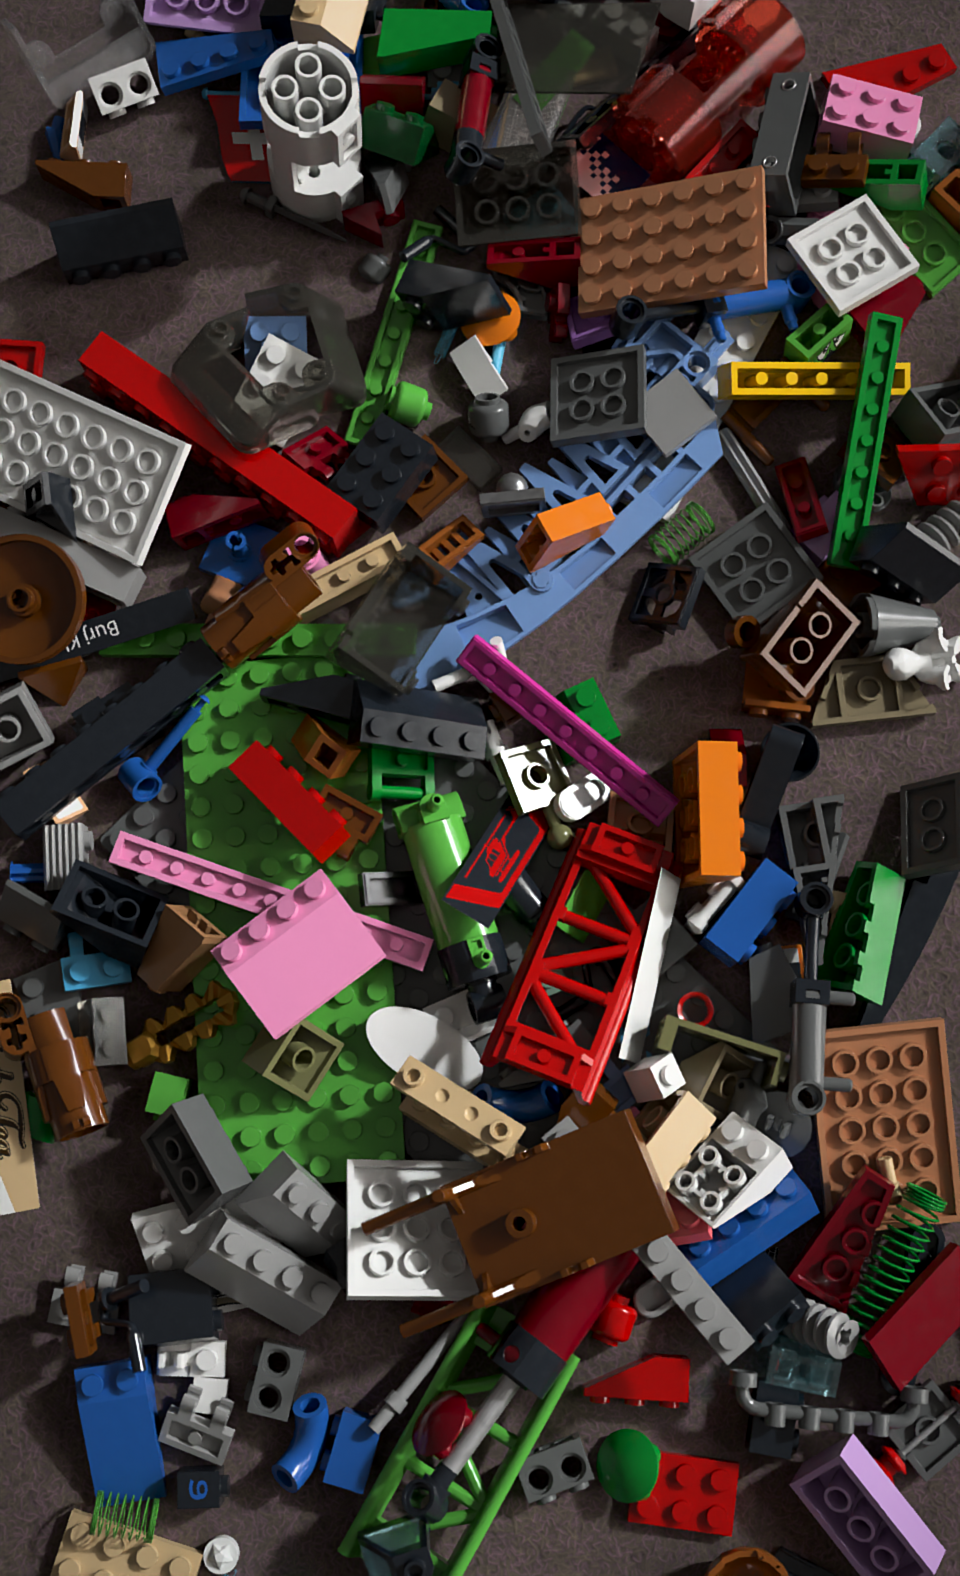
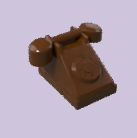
M817 578L810 579L762 629H760V624L755 617L742 615L733 617L728 621L724 635L730 647L735 649L745 648L739 655L740 660L751 665L768 682V687L778 689L779 694L788 701H804L812 696L815 690V683L860 624V621Z

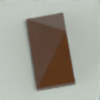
M81 656L17 673L18 678L24 681L26 686L61 706H66L88 671V665Z

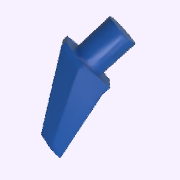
M54 116L51 127L46 126L45 135L53 158L66 161L59 156L64 118Z

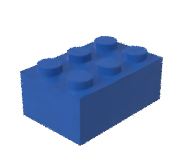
M765 858L746 880L744 887L736 893L698 944L729 968L736 963L742 965L757 948L753 944L754 940L757 937L762 939L776 924L777 919L773 915L776 912L781 913L784 909L786 910L795 899L797 893L793 889L799 882Z

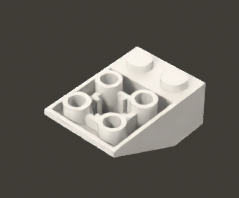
M732 1111L691 1156L688 1164L681 1170H678L669 1181L670 1187L667 1191L715 1229L770 1194L793 1166L783 1148Z

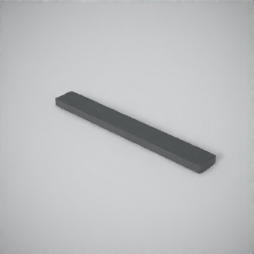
M490 0L530 136L539 153L544 157L552 153L553 149L507 0Z

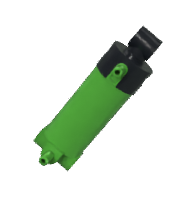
M456 791L444 795L429 793L421 801L392 808L393 821L399 840L404 839L438 948L437 954L449 992L463 989L468 990L466 994L468 1009L475 1025H479L498 1018L506 999V993L502 985L496 981L498 978L510 974L512 968L495 921L492 922L488 929L441 900L472 853V848L463 823L466 814L459 794Z

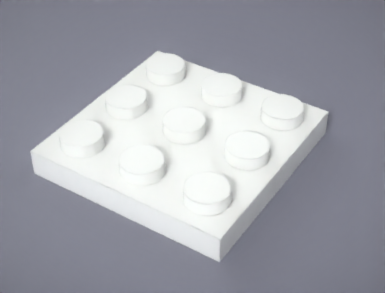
M867 194L789 237L785 245L838 317L915 274L920 267V264Z

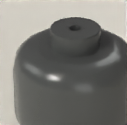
M378 252L377 255L367 253L360 263L358 271L362 277L372 284H381L391 273L392 268L386 263L388 258Z

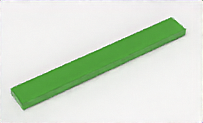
M414 219L405 248L424 236L436 235L442 237L443 226ZM432 243L430 248L414 257L413 260L434 263L439 245ZM402 260L395 276L345 434L344 441L351 448H356L381 413L386 415L387 410L384 409L385 399L390 387L396 384L415 323V319L403 307L402 301L395 293V289L408 262L404 263Z

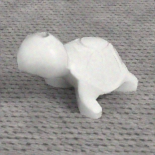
M936 627L930 636L917 642L912 651L905 648H892L887 651L882 663L884 672L890 679L895 681L907 680L914 675L918 680L926 684L937 685L943 691L949 690L950 682L954 681L960 684V665L956 663L955 655L960 652V636H954L946 640L943 637V628Z

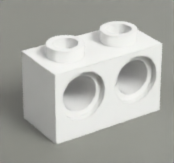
M145 57L87 78L102 116L108 114L110 119L126 114L125 107L136 103L138 109L155 103L153 97L159 95ZM134 75H142L147 81V88L141 94L134 93L130 88V80ZM112 85L117 88L119 99L116 103L107 104L103 101L101 92L105 86Z

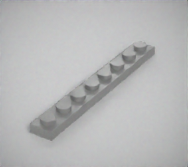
M567 1116L541 1137V1140L545 1143L579 1128ZM667 1235L632 1249L726 1365H729L755 1342Z

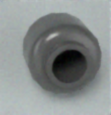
M497 393L478 394L475 400L470 402L468 406L470 432L480 437V440L483 442L499 440V436L507 433L509 429L508 403L501 399Z

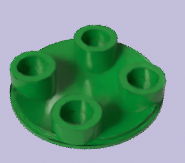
M620 1429L611 1433L603 1441L597 1455L596 1468L601 1486L610 1497L619 1502L634 1503L646 1500L650 1496L658 1478L659 1461L661 1459L658 1446L652 1444L643 1433L637 1430Z

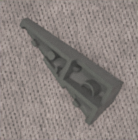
M844 794L813 798L810 802L783 805L778 808L775 818L788 875L799 882L793 889L797 894L810 882L824 883L833 892L837 845L841 830L842 807L845 799ZM812 894L806 896V901L811 908H821V901L817 896ZM829 911L820 920L818 966H822L824 961L823 953L828 930ZM798 916L805 946L806 920Z

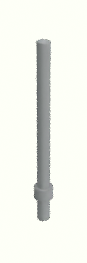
M469 1313L453 1319L396 1391L392 1389L384 1399L385 1405L368 1424L378 1435L396 1412L400 1414L407 1406L408 1402L406 1400L454 1342Z

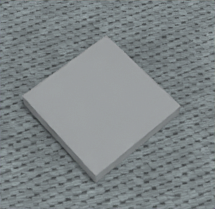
M678 368L647 391L646 435L665 458L669 457L717 419L714 411Z

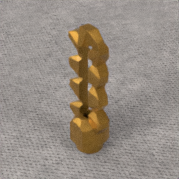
M212 981L209 983L204 997L197 993H191L185 998V1009L178 1005L166 1008L164 1022L157 1018L147 1019L142 1034L128 1041L123 1047L122 1053L126 1063L134 1070L147 1067L154 1062L172 1063L175 1061L177 1048L183 1051H191L197 1046L198 1036L201 1039H211L216 1037L218 1025L234 1026L237 1024L236 1013L240 1004L236 992L224 988L219 981ZM214 1001H216L218 1007L224 1009L223 1012H219L213 1018L202 1022L194 1027V1029L173 1039L170 1043H168L165 1036L160 1034L185 1018L191 1017L202 1008L213 1004Z

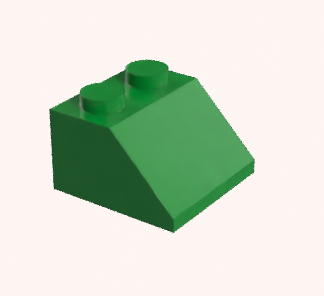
M594 677L570 687L555 696L559 702L612 745L619 743L621 733ZM556 744L565 767L578 762Z

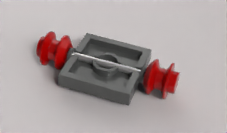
M928 1378L920 1385L921 1387L929 1388L928 1404H921L919 1416L914 1423L906 1428L889 1429L888 1437L895 1444V1451L890 1447L882 1445L883 1455L879 1459L872 1458L893 1484V1476L897 1472L905 1476L907 1475L906 1465L902 1459L904 1461L908 1460L920 1477L927 1482L960 1453V1388L950 1386L953 1400L949 1401L934 1381ZM902 1401L888 1414L902 1413L906 1409L907 1402Z

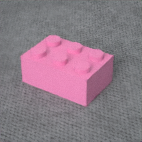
M833 73L823 100L813 146L816 147V137L819 132H830L829 144L833 145L832 151L846 154L848 133L862 132L863 154H868L869 159H907L914 143L923 97Z

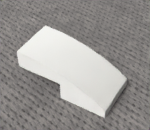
M476 335L450 352L455 365L475 397L481 393H497L501 395L509 389Z

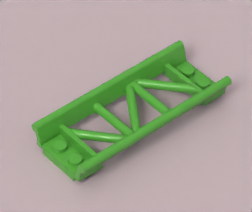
M498 1305L489 1308L483 1307L469 1313L337 1550L340 1554L348 1558L360 1557L364 1560L357 1532L388 1522L381 1516L407 1469L420 1478L425 1473L432 1474L434 1469L415 1456L417 1452L412 1444V1432L418 1416L426 1405L441 1392L456 1390L466 1395L493 1389L503 1373L457 1381L476 1345L487 1352L492 1347L476 1334L477 1326L484 1322L501 1334L510 1320L513 1321L516 1315ZM574 1353L543 1400L537 1397L517 1435L497 1423H494L487 1435L509 1448L487 1490L472 1457L469 1458L462 1468L472 1493L455 1482H452L447 1489L451 1493V1498L469 1509L447 1512L440 1522L430 1524L431 1530L468 1525L448 1560L429 1548L433 1561L432 1576H463L581 1360ZM467 1405V1407L472 1410L474 1415L476 1410Z

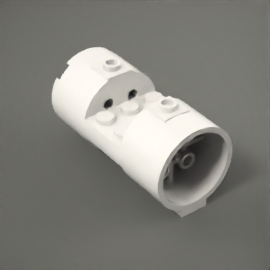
M298 41L291 42L272 53L264 63L259 74L258 94L263 129L268 140L267 160L274 196L278 197L282 208L312 222H326L337 218L343 223L341 211L364 203L363 175L361 173L362 123L357 74L349 59L337 48L321 41H318V44H298Z

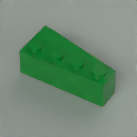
M856 861L844 892L846 893L845 899L838 908L824 946V961L822 966H818L817 980L831 981V991L852 992L855 994L856 1001L882 1006L906 878L877 862Z

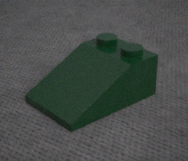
M377 101L376 104L365 107L361 121L363 148L412 166L438 155L440 148L433 125L423 122L424 117L422 115L409 111L404 115L394 111V105L383 101Z

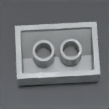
M284 1150L235 1200V1203L276 1238L305 1258L325 1253L328 1248L346 1237V1204Z

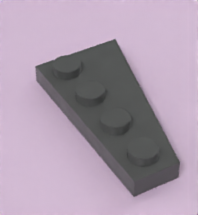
M60 960L13 979L27 1019L48 1010L64 1007L73 1038L85 1037V1020L81 1003L82 993L81 990L64 993Z

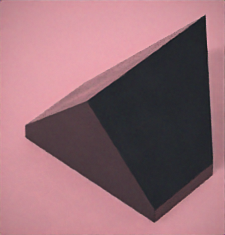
M48 471L40 472L23 485L26 517H33L77 542L70 478Z

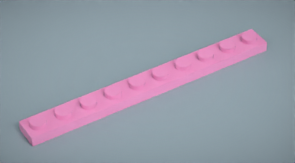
M120 831L108 861L111 864L257 915L291 891L282 886ZM354 912L387 957L384 959L421 972L424 971L434 939Z

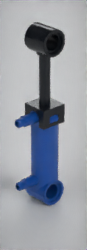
M796 270L791 272L787 278L768 280V289L666 306L647 308L645 302L639 297L627 295L618 301L608 324L611 333L616 338L630 340L638 334L641 326L645 325L647 321L694 314L698 329L711 328L717 343L721 344L727 339L722 320L781 311L788 330L794 332L799 328L796 314L806 307L816 291V286L805 271Z

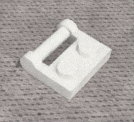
M741 877L730 881L713 883L707 890L710 896L704 903L700 904L697 902L687 912L685 917L688 920L683 927L692 935L703 934L709 927L708 923L735 892H739L744 887L746 882Z

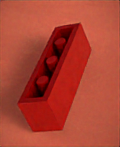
M256 740L228 768L323 864L351 837L344 829L348 822L334 808L328 812L322 806L326 800L313 787L307 791L301 785L305 779L294 767L290 766L288 769H285L280 764L284 758L271 744L265 748Z

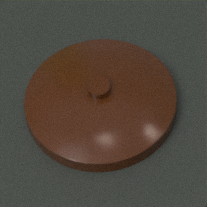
M30 534L5 535L0 537V662L14 665H32L44 662L62 652L73 641L80 630L87 604L84 579L72 557L55 543Z

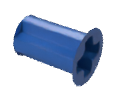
M11 861L10 880L16 883H44V863L13 864V861Z

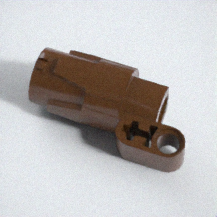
M301 521L294 522L267 542L260 549L258 555L259 562L264 571L212 613L214 617L200 628L202 635L211 648L231 669H235L248 657L253 660L303 621L300 611L323 594L316 580L304 567L307 562L315 557L319 550V541L307 523ZM299 537H309L306 544L302 546L294 545ZM287 547H289L292 553L291 555H289L287 550H285ZM276 559L280 563L276 565L274 562L271 561Z
M10 992L1 993L0 1006L12 1004L17 1009L16 1014L10 1018L0 1016V1045L2 1052L9 1060L25 1061L44 1124L50 1123L55 1142L73 1140L108 1126L109 1121L104 1108L108 1100L88 1038L86 1036L73 1038L64 1007L48 1010L27 1019L20 998ZM16 1027L19 1040L24 1041L22 1042L23 1048L20 1050H16V1047L11 1045L12 1034L10 1029Z

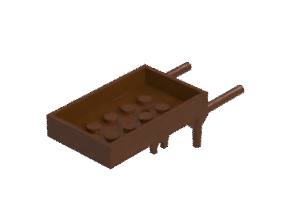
M624 1109L553 1140L536 1145L529 1150L517 1153L508 1159L439 1187L440 1189L427 1196L361 1223L364 1234L368 1236L446 1203L479 1289V1293L400 1324L399 1328L403 1338L410 1337L476 1309L489 1308L680 1229L631 1109ZM519 1216L523 1217L526 1221L525 1229H521L517 1224Z

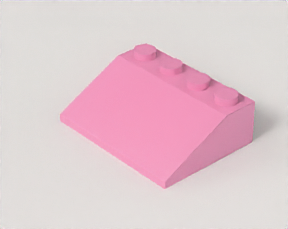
M319 869L211 950V953L275 1040L387 957L322 869Z

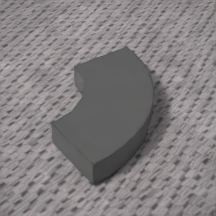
M493 271L492 278L496 285L506 290L517 301L522 318L547 321L548 312L544 308L546 298L544 286Z

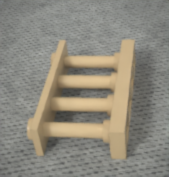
M411 1055L391 1080L390 1085L407 1095L398 1107L402 1114L484 1166L489 1167L517 1153L528 1150L517 1143L526 1130L525 1126Z

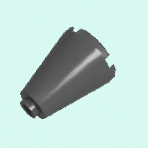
M858 593L853 596L848 610H854L853 615L860 621V624L847 641L851 652L858 653L856 657H870L886 653L892 648L914 646L917 642L930 636L936 627H941V620L933 609L869 593Z

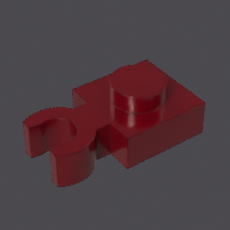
M558 283L550 293H547L544 308L548 312V323H551L549 342L561 344L562 338H567L568 335L567 316L570 314V284Z

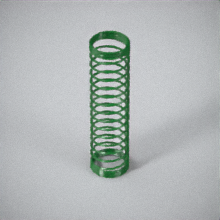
M910 1182L906 1183L903 1191L911 1198L903 1194L900 1195L901 1198L920 1207L935 1219L917 1214L899 1204H896V1207L917 1218L930 1229L912 1224L894 1214L891 1217L909 1226L925 1239L907 1234L892 1225L887 1224L886 1226L892 1231L903 1235L922 1250L904 1245L885 1234L881 1236L900 1246L917 1260L899 1255L880 1244H877V1247L897 1257L912 1270L899 1267L876 1254H872L874 1259L894 1268L907 1280L894 1277L871 1264H867L869 1269L889 1278L900 1286L902 1290L886 1286L875 1278L862 1274L863 1278L886 1289L897 1299L899 1298L897 1293L905 1291V1287L901 1283L911 1282L905 1272H915L914 1266L909 1262H920L919 1257L914 1252H925L924 1247L919 1242H930L929 1237L924 1232H935L933 1226L927 1221L940 1222L939 1218L932 1211L944 1212L945 1205H948L941 1197ZM857 1284L861 1290L883 1300L890 1307L896 1301L881 1296L862 1284ZM853 1294L855 1299L877 1309L882 1314L888 1310L875 1305L860 1295ZM848 1304L850 1309L875 1322L879 1320V1318L872 1316L863 1309L853 1304ZM848 1315L850 1320L857 1321L860 1327L867 1330L871 1328L853 1316ZM859 1333V1339L853 1352L862 1357L872 1359L873 1356L861 1339L863 1335Z

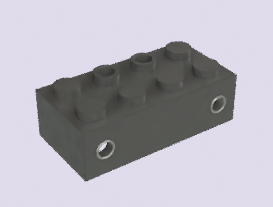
M810 72L773 73L771 85L765 89L764 112L759 114L758 137H754L752 142L753 158L746 168L762 165L764 168L766 205L771 206L770 208L766 207V215L796 216L803 189L800 179L806 155H811L813 140L820 117Z

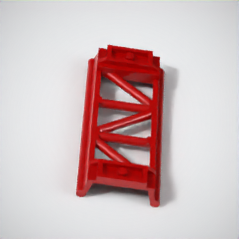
M590 822L586 829L579 828L576 830L479 1061L482 1065L493 1067L499 1061L571 1089L574 1091L578 1103L588 1107L591 1105L632 999L661 867L679 877L681 867L675 864L674 853L664 850V845L603 822L601 826ZM580 866L590 870L627 933L567 910V907H564ZM609 877L651 893L639 925ZM557 921L619 944L543 958ZM626 957L612 993L602 992L551 972L552 970ZM541 982L606 1008L590 1050L577 1046ZM528 991L531 992L556 1037L516 1021Z

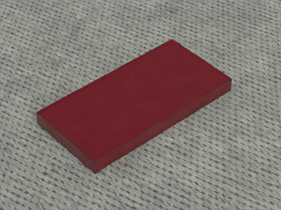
M950 1242L861 1338L892 1388L900 1392L960 1326V1246Z

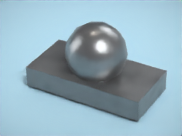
M510 472L504 474L498 480L496 492L479 494L483 518L547 511L544 487L528 489L526 480L518 473Z

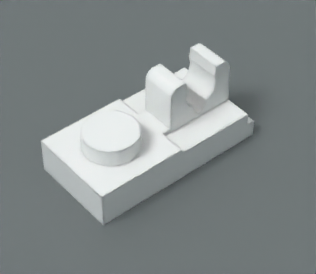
M227 1340L158 1347L156 1375L225 1377Z

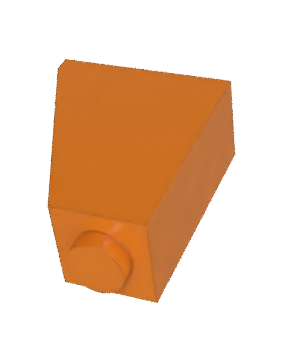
M598 492L536 514L515 547L527 569L532 573L601 537L616 518L613 515L611 506L605 501L602 494Z

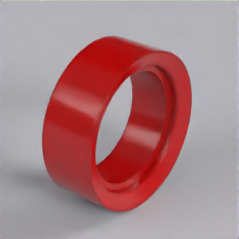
M689 992L682 996L676 1005L677 1018L686 1020L682 1013L684 1002L690 998H698L705 1003L707 1015L702 1022L696 1024L706 1026L714 1014V1007L710 998L701 992Z

